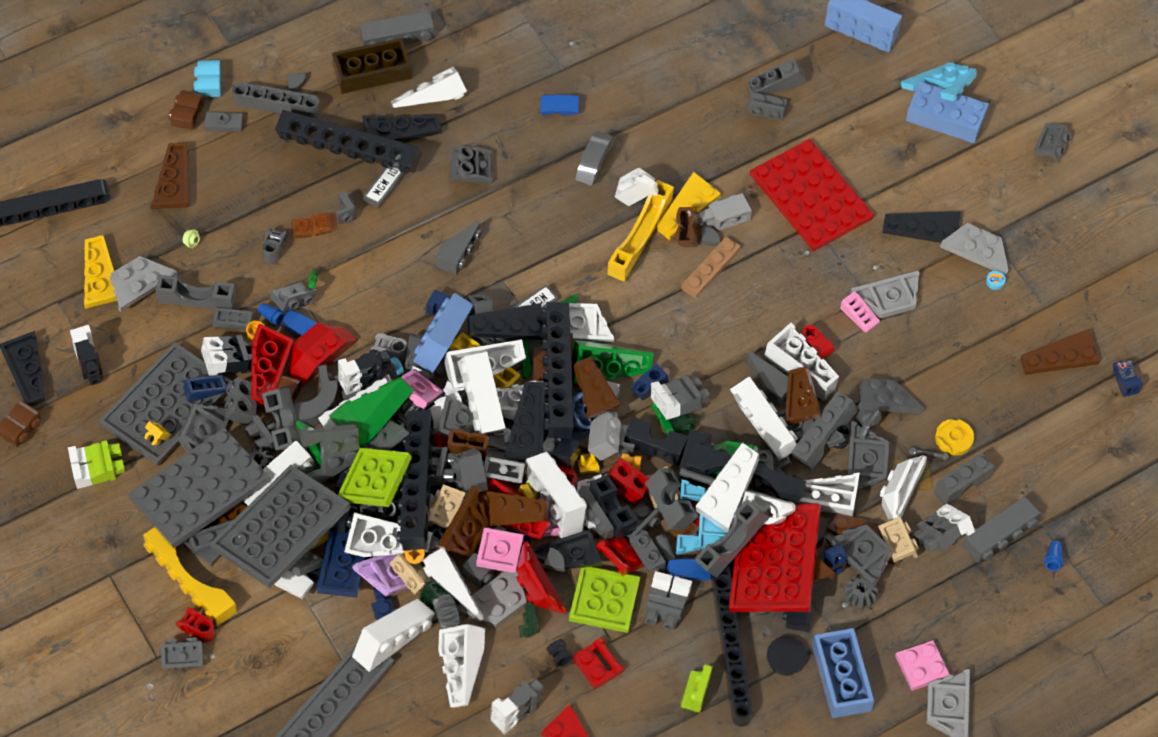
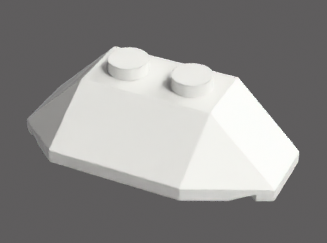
M919 456L897 464L895 471H890L888 486L884 485L880 493L882 507L889 521L902 517L926 466V456Z

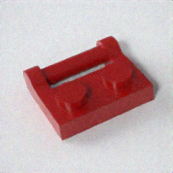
M614 537L606 541L602 540L596 546L597 550L603 552L618 568V572L622 576L644 567L634 548L625 538L617 540Z
M602 637L573 655V661L594 690L625 671L623 665L617 662L605 646L606 642ZM597 650L601 652L612 667V670L609 672L594 653Z

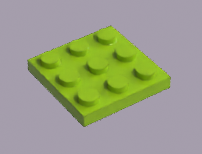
M359 448L338 496L349 503L389 507L410 463L411 455L407 452Z
M594 567L581 568L569 621L628 633L640 577L629 574L622 576L619 572Z

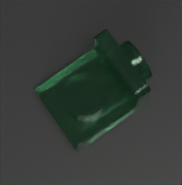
M689 413L668 419L676 433L687 434L695 428V418L690 417Z
M434 580L425 582L419 597L429 609H433L434 598L450 593Z
M532 603L524 605L525 613H522L524 624L519 626L520 638L532 637L539 633V622Z

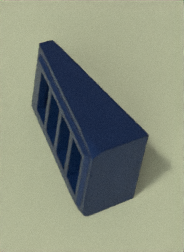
M223 375L185 379L183 385L187 402L226 393L227 389Z

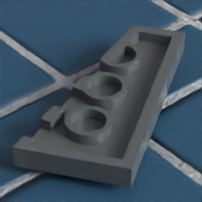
M446 395L437 433L449 436L450 430L453 429L464 430L469 434L478 433L474 429L473 413L468 406L463 403L460 404L453 400L452 397ZM505 427L501 431L485 434L489 437V448L505 452L511 430Z

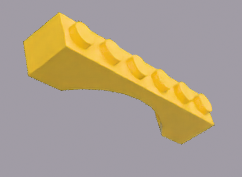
M659 180L656 181L658 183V194L656 196L653 194L648 195L633 229L625 241L616 248L609 260L607 275L625 282L656 229L657 224L673 200V186Z
M155 527L143 535L145 549L149 553L153 552L158 564L161 567L165 566L171 579L173 581L177 580L180 583L181 590L186 595L189 593L194 605L197 608L201 607L204 615L210 618L217 627L237 613L235 602L223 589L204 585L185 571L176 555V547L173 549Z

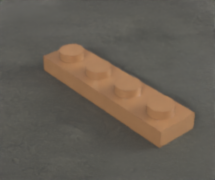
M725 237L684 281L681 289L696 299L741 250V246Z

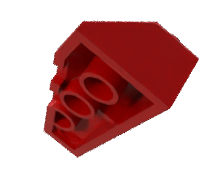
M260 323L252 340L251 399L264 405L262 393L276 390L293 339Z
M492 478L487 485V491L524 497L506 480ZM547 520L544 522L501 526L536 539H541L551 523Z

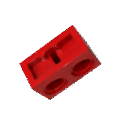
M619 458L607 473L617 488V493L633 505L643 497L648 488L645 483L650 478L622 458Z

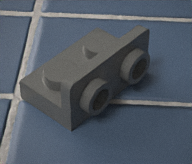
M752 92L748 102L747 113L774 120H783L787 99Z
M1045 124L1034 149L1036 156H1053L1055 163H1060L1061 158L1065 154L1066 146L1071 140V134L1068 132L1066 125Z
M301 282L273 290L270 297L283 312L311 304L314 301L317 290L316 288L307 289Z
M640 502L632 511L638 520L635 531L624 538L630 541V538L648 531L651 527L654 528L660 521V511L658 508L653 511L643 502Z
M644 531L630 538L629 542L646 570L665 573L666 562L648 532Z
M186 638L184 643H178V639L165 640V644H161L162 669L203 666V641L198 642V638Z

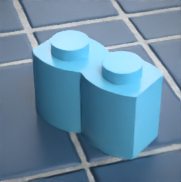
M220 60L198 61V66L194 67V76L197 77V81H194V92L203 94V97H220Z

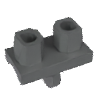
M258 415L252 417L253 423L245 427V431L250 439L257 435L261 437L254 441L257 450L259 451L262 447L263 451L268 449L271 453L276 451L271 431L276 430V422L271 424L270 421H266L264 425Z

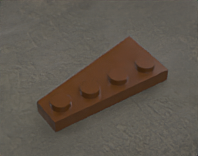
M187 142L168 143L162 171L159 174L158 185L155 188L154 199L151 202V209L189 207Z
M1090 329L1025 353L1020 358L1025 375L1099 365L1100 362Z
M487 490L477 493L479 502L484 504L485 515L489 523L488 527L547 521L550 501Z
M839 513L835 515L827 532L837 536L843 534L842 531L868 525L885 542L878 527L882 524ZM914 532L908 534L910 540L913 539L912 534H914ZM891 556L888 562L898 567L902 559L894 562Z

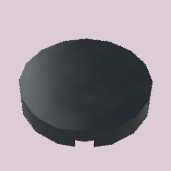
M788 636L778 637L768 646L766 655L770 668L774 672L785 676L800 672L805 666L807 658L804 645L799 640Z

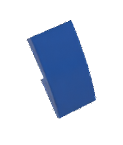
M541 96L540 113L542 115L560 113L562 116L579 114V96Z
M289 310L279 325L293 336L296 334L302 336L317 323L295 311Z
M694 559L667 561V574L672 576V581H674L675 577L698 581H709L711 579L710 573Z

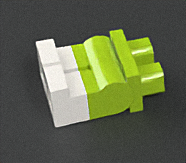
M106 440L77 449L76 446L68 447L77 489L106 482L109 479L110 481L116 480V474L125 472L123 459L112 461V458L122 456L119 443L108 445Z

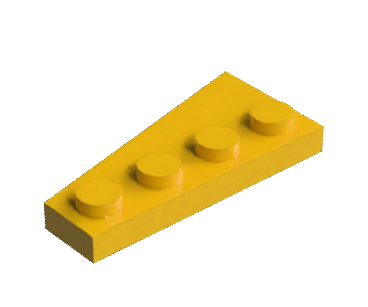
M693 172L657 224L656 230L668 240H671L676 236V230L679 226L676 220L679 207H693L699 214L701 211L706 210L709 204L717 201L721 193Z
M103 235L85 240V309L117 301L110 281V274L114 272Z

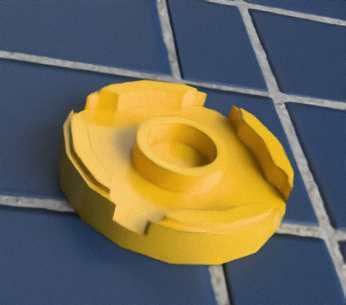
M948 419L937 428L935 435L936 444L940 450L947 454L962 455L972 447L974 432L966 422Z

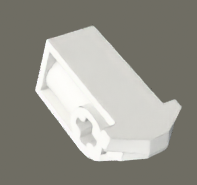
M637 168L619 179L615 198L630 206L650 194L656 196L658 194V183L655 182L653 176L641 168Z
M744 491L742 503L748 499L769 516L764 524H779L787 518L786 516L795 512V504L793 502Z

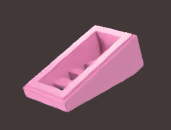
M856 292L842 300L840 309L865 333L880 323L879 319ZM867 319L871 320L867 324L864 323Z

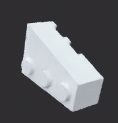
M860 473L848 476L840 475L827 479L805 480L807 482L806 489L800 504H820L822 512L839 513L852 517Z

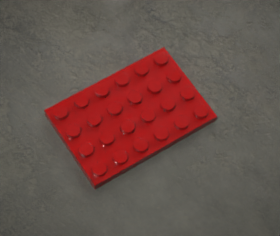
M810 138L750 170V176L813 252L874 218L871 210Z
M795 504V512L786 516L787 518L779 524H763L735 556L729 604L730 612L810 611L821 512L820 504Z

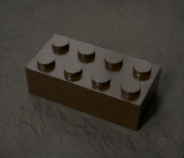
M402 38L332 53L333 68L341 94L412 79L411 63Z

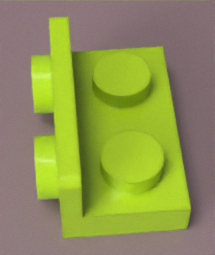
M704 664L702 671L692 670L690 672L681 703L682 708L700 713L710 681L712 666Z

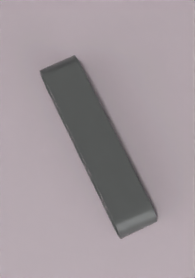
M238 82L232 87L233 102L237 106L280 114L282 110H286L311 118H317L320 114L319 99L314 95Z

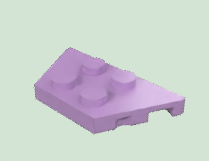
M398 554L376 556L356 563L352 567L354 571L385 596L408 589L404 581L389 564Z

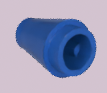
M264 302L258 307V312L273 326H280L279 324L286 316L280 308Z
M1052 541L1044 559L1045 567L1050 571H1058L1064 564L1062 544L1059 541Z

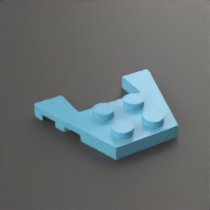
M950 62L901 81V86L903 89L915 91L921 81L946 88L940 92L941 98L954 102L957 99V94L963 92V87L968 86L976 78L977 72L976 69L969 68L968 66H961Z
M682 480L680 499L700 501L707 492L701 486L697 487L689 484V481ZM700 515L698 536L678 534L676 554L702 550L707 544L720 540L726 535V532Z

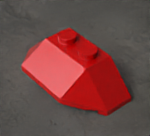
M324 323L315 324L292 343L289 356V376L302 380L301 387L305 386L319 374L318 366H329L353 346L358 339L345 327Z
M525 542L516 569L518 573L516 579L521 588L525 586L528 593L525 595L531 605L535 604L539 608L564 615L567 614V609L528 542Z

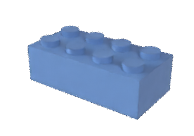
M830 0L827 7L825 26L846 36L858 39L863 43L877 47L880 50L890 52L898 38L902 15L865 0Z
M920 81L909 105L906 121L975 144L986 116L988 103L961 94H957V99L954 102L942 99L940 92L944 89Z
M453 293L450 299L446 297L420 341L423 345L419 343L414 353L417 355L413 362L433 373L474 304Z
M854 628L814 635L812 647L831 717L837 718L872 711L874 699Z

